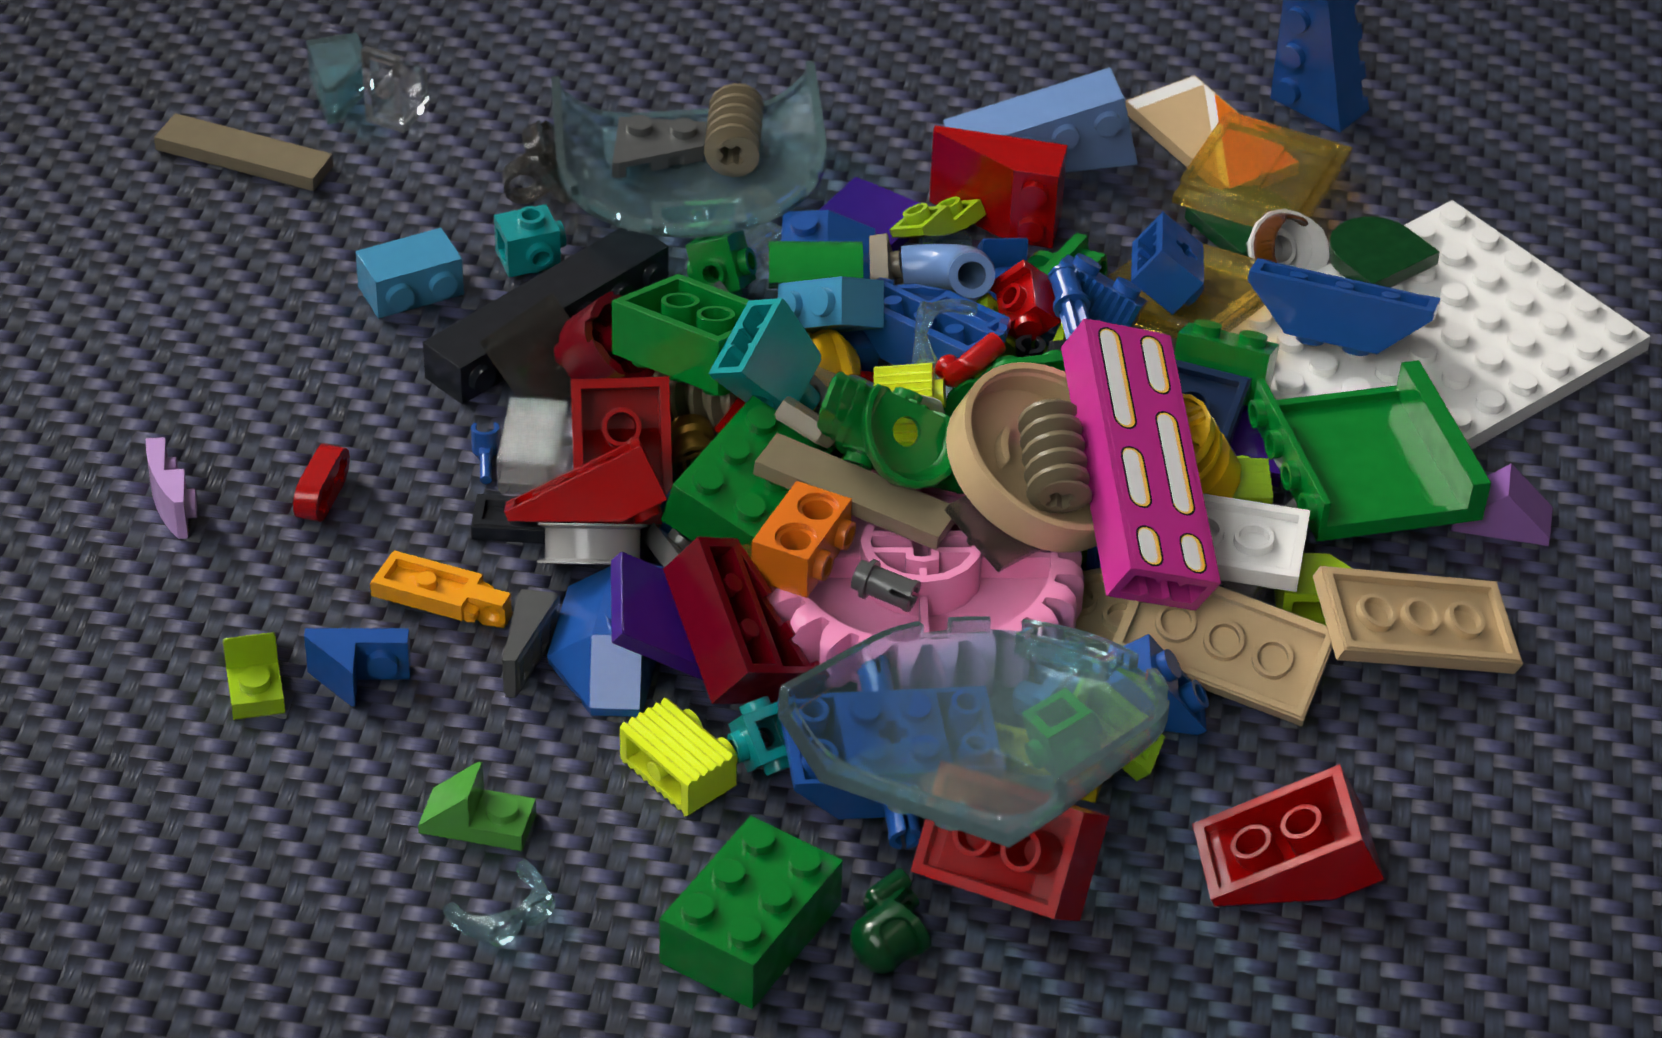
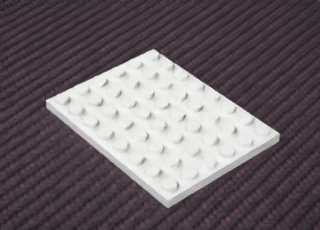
M1453 200L1404 225L1440 251L1437 265L1390 288L1441 299L1433 321L1378 354L1369 353L1367 356H1355L1344 352L1342 347L1324 343L1320 346H1311L1300 343L1296 340V336L1285 334L1261 299L1217 322L1222 325L1221 330L1236 334H1239L1242 330L1256 331L1267 335V341L1280 344L1270 389L1276 400L1397 385L1401 362L1419 360L1472 450L1646 352L1651 338L1649 334L1632 324L1629 320L1613 311ZM1331 263L1316 270V272L1346 278Z

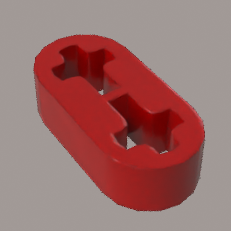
M325 443L320 444L295 490L293 512L296 518L315 522H322L325 519L347 478L350 464V454L347 448Z

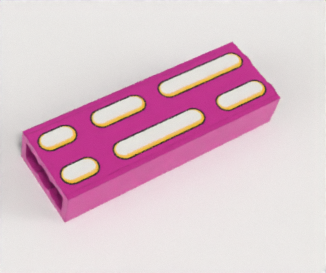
M1084 318L1061 346L1070 400L1071 403L1077 406L1075 417L1079 418L1083 425L1081 435L1085 440L1083 452L1087 456L1086 469L1090 475L1088 486L1092 490V499L1089 504L1106 596L1196 611L1221 584L1171 335Z

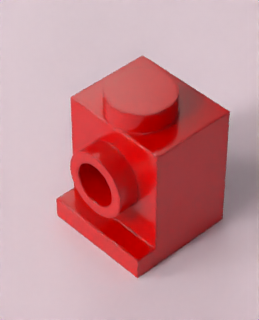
M1023 259L995 278L990 291L996 294L998 312L1010 317L1011 328L1008 333L1009 335L1017 339L1022 335L1032 334L1033 341L1036 339V336H1041L1061 322V319L1053 311L1055 297L1048 275Z

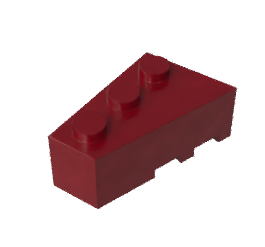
M697 537L663 568L712 704H747L765 696H769L772 704L777 702L779 697H799L825 675L820 668L819 661L816 660L810 664L800 647L792 641L793 636L796 634L790 624L791 619L783 623L767 598L772 593V590L737 538Z

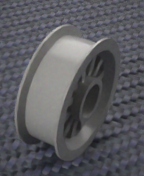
M537 523V525L545 528V555L543 559L537 560V563L611 565V560L621 551L640 559L641 529L647 528L648 525Z

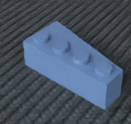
M1110 67L943 120L945 127L1068 145L1065 173L1138 165L1125 99Z

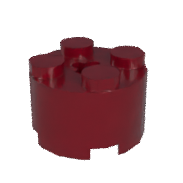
M614 291L606 293L567 320L559 334V343L554 347L555 360L565 369L571 379L651 377L655 373V370L636 367L632 364V361L612 354V300L622 297L621 295H614Z

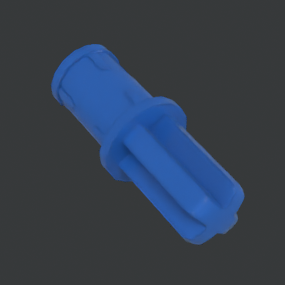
M1063 263L1056 265L1050 270L1048 279L1052 285L1055 297L1053 311L1061 319L1067 340L1084 318L1090 319L1088 314L1090 299L1087 294L1082 292L1077 268L1075 269L1073 264Z

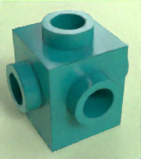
M547 204L527 206L519 210L494 215L495 251L508 277L538 273L550 269L561 262V248L566 247L567 244L566 233L561 220H554Z
M769 696L740 706L739 709L742 715L728 724L731 733L727 735V740L732 744L737 753V763L743 762L747 773L763 767L766 776L789 768L778 701L771 704ZM759 730L765 732L769 737V745L767 748L765 747Z

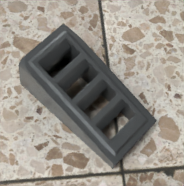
M521 589L520 593L518 592L503 656V693H506V697H517L551 644L560 615V597L555 592Z

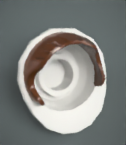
M1279 209L1266 213L1254 224L1249 240L1246 243L1251 267L1256 259L1260 258L1316 271L1326 266L1330 257L1329 242L1324 230L1311 218L1288 209Z

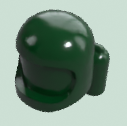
M897 868L866 891L863 904L867 912L857 920L850 932L851 948L855 957L865 968L875 973H890L896 970L905 960L923 954L932 945L925 926L912 913L920 905V901L910 889L912 882L909 876L901 868Z

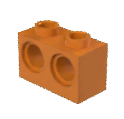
M799 481L794 483L752 540L751 560L769 586L808 598L819 581L827 580L832 571L835 558L841 550L846 551L849 549L856 533V522L851 520L852 498Z

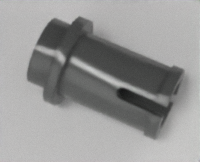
M872 559L870 562L861 560L855 569L851 581V588L858 591V597L866 599L868 596H872L899 607L905 612L911 611L918 598L912 594L913 592H920L921 582L880 567V561Z

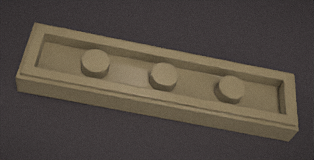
M177 113L169 119L154 137L156 150L311 191L317 188L334 166L333 154Z
M776 433L754 464V475L787 489H791L794 483L799 481L852 498V516L934 550H937L957 521L959 507L915 489L893 485L877 473L780 433Z

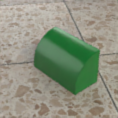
M769 241V289H778V283L840 276L863 278V241Z

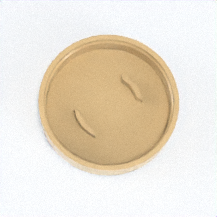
M1026 362L1009 363L991 369L976 381L953 411L947 427L946 446L948 459L959 486L970 502L987 520L1001 531L1025 544L1054 552H1078L1097 546L1089 503L1077 511L1049 513L1033 506L1026 495L1027 483L1024 479L1025 467L1022 463L1023 451L1020 447L1021 434L1018 430V418L1023 410L1034 402L1045 399H1061L1071 402L1066 373L1047 365Z

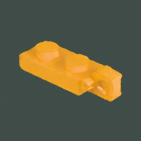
M395 550L370 582L372 597L460 621L464 620L465 622L474 623L478 620L482 625L504 628L513 615L511 593L494 589L492 585L484 582L483 574Z

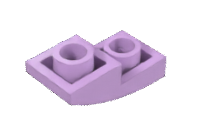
M165 437L146 438L149 477L156 509L165 525L178 539H188V518H197L198 514L196 488L187 489L185 470L178 469L177 457H168Z

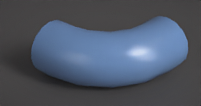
M962 244L901 246L904 284H919L955 290L956 293L966 298L983 296L994 284L995 268L993 262L983 251L976 247Z

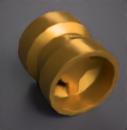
M687 414L671 422L672 469L677 477L683 474L715 438L712 424L702 415Z

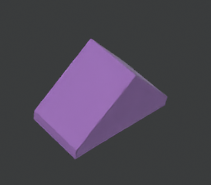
M1511 463L1488 475L1491 487L1483 520L1451 524V531L1549 546L1553 507Z

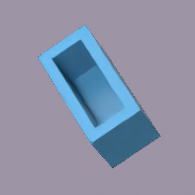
M442 228L355 251L358 288L378 319L464 295L462 257Z
M840 276L778 283V298H783L807 333L813 334L819 330L827 329L836 330L837 332L884 328V280Z

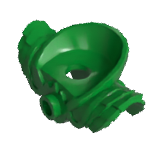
M841 371L831 379L819 411L817 428L823 435L835 441L837 450L845 455L843 460L869 471L874 469L881 477L896 486L908 489L940 488L957 494H964L954 476L948 459L946 435L951 417L942 412L930 410L928 406L921 404L923 397L920 394L906 388L895 387L892 392L889 387L879 384L872 386L860 377L858 379L853 375L848 376ZM901 417L911 419L917 426V439L909 447L900 445L893 435L894 424Z

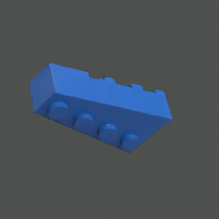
M1283 0L1270 99L1341 133L1369 111L1368 96L1363 95L1362 80L1366 78L1365 62L1360 61L1358 42L1363 38L1362 23H1358L1355 14V5L1360 1Z

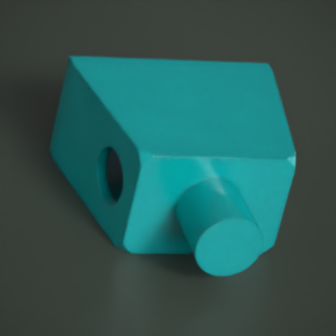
M783 298L749 300L708 374L744 402H747L754 395L775 410L778 409L788 395L811 410L818 405L821 397L820 393L809 383L821 362V353Z

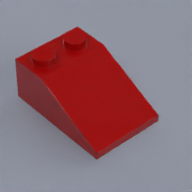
M935 125L933 130L929 202L937 205L951 197H960L961 200L980 199L986 215L974 223V225L1000 238H1028V245L1053 248L1062 215L1068 145Z
M669 376L571 379L573 469L639 437L667 495L673 485ZM663 512L638 524H662ZM632 517L623 522H575L593 524H635Z
M638 437L507 501L504 513L508 521L623 522L632 517L634 523L638 524L662 511L660 503L666 501L667 496Z
M1340 764L1192 823L1210 899L1214 906L1334 900L1385 880L1362 803Z
M940 767L910 872L1052 919L1080 921L1110 816L1057 799Z

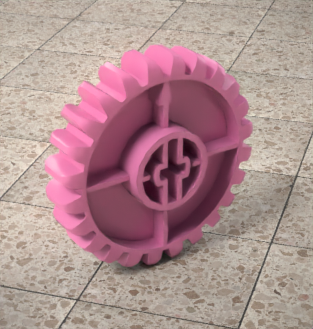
M928 487L915 490L959 507L957 521L937 550L851 515V520L856 522V533L851 546L846 551H840L834 560L832 571L827 580L819 581L808 598L769 586L772 593L767 598L783 623L791 619L790 624L796 634L793 636L792 641L800 647L810 664L816 660L819 661L820 668L825 673L819 679V685L829 690L840 691L848 684L856 686V694H859L857 679L854 676L853 670L855 664L864 658L870 657L872 671L875 675L874 659L879 657L887 663L891 693L986 689L988 700L993 701L995 684H998L1007 691L1017 690L1020 685L1029 683L1030 671L1035 672L1037 662L1053 663L1057 659L1058 649L1069 645L1075 634L1076 619H1078L1082 611L1085 578L1081 568V551L1054 552L1025 544L993 525L975 508L965 494ZM872 559L880 561V567L912 580L920 581V592H913L912 594L918 598L911 611L905 612L899 607L872 596H868L866 599L858 597V591L851 588V581L860 561L870 562Z

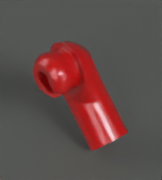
M990 332L959 358L952 354L942 356L935 365L936 376L944 378L946 386L958 387L959 384L970 380L1006 351V346L997 334Z

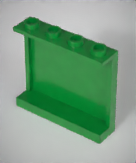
M1419 360L1401 362L1397 385L1276 400L1265 379L1257 380L1254 400H1250L1248 405L1250 424L1253 428H1257L1261 434L1266 454L1269 459H1274L1281 472L1283 487L1285 490L1291 491L1297 503V508L1310 510L1308 526L1317 542L1483 520L1491 481Z

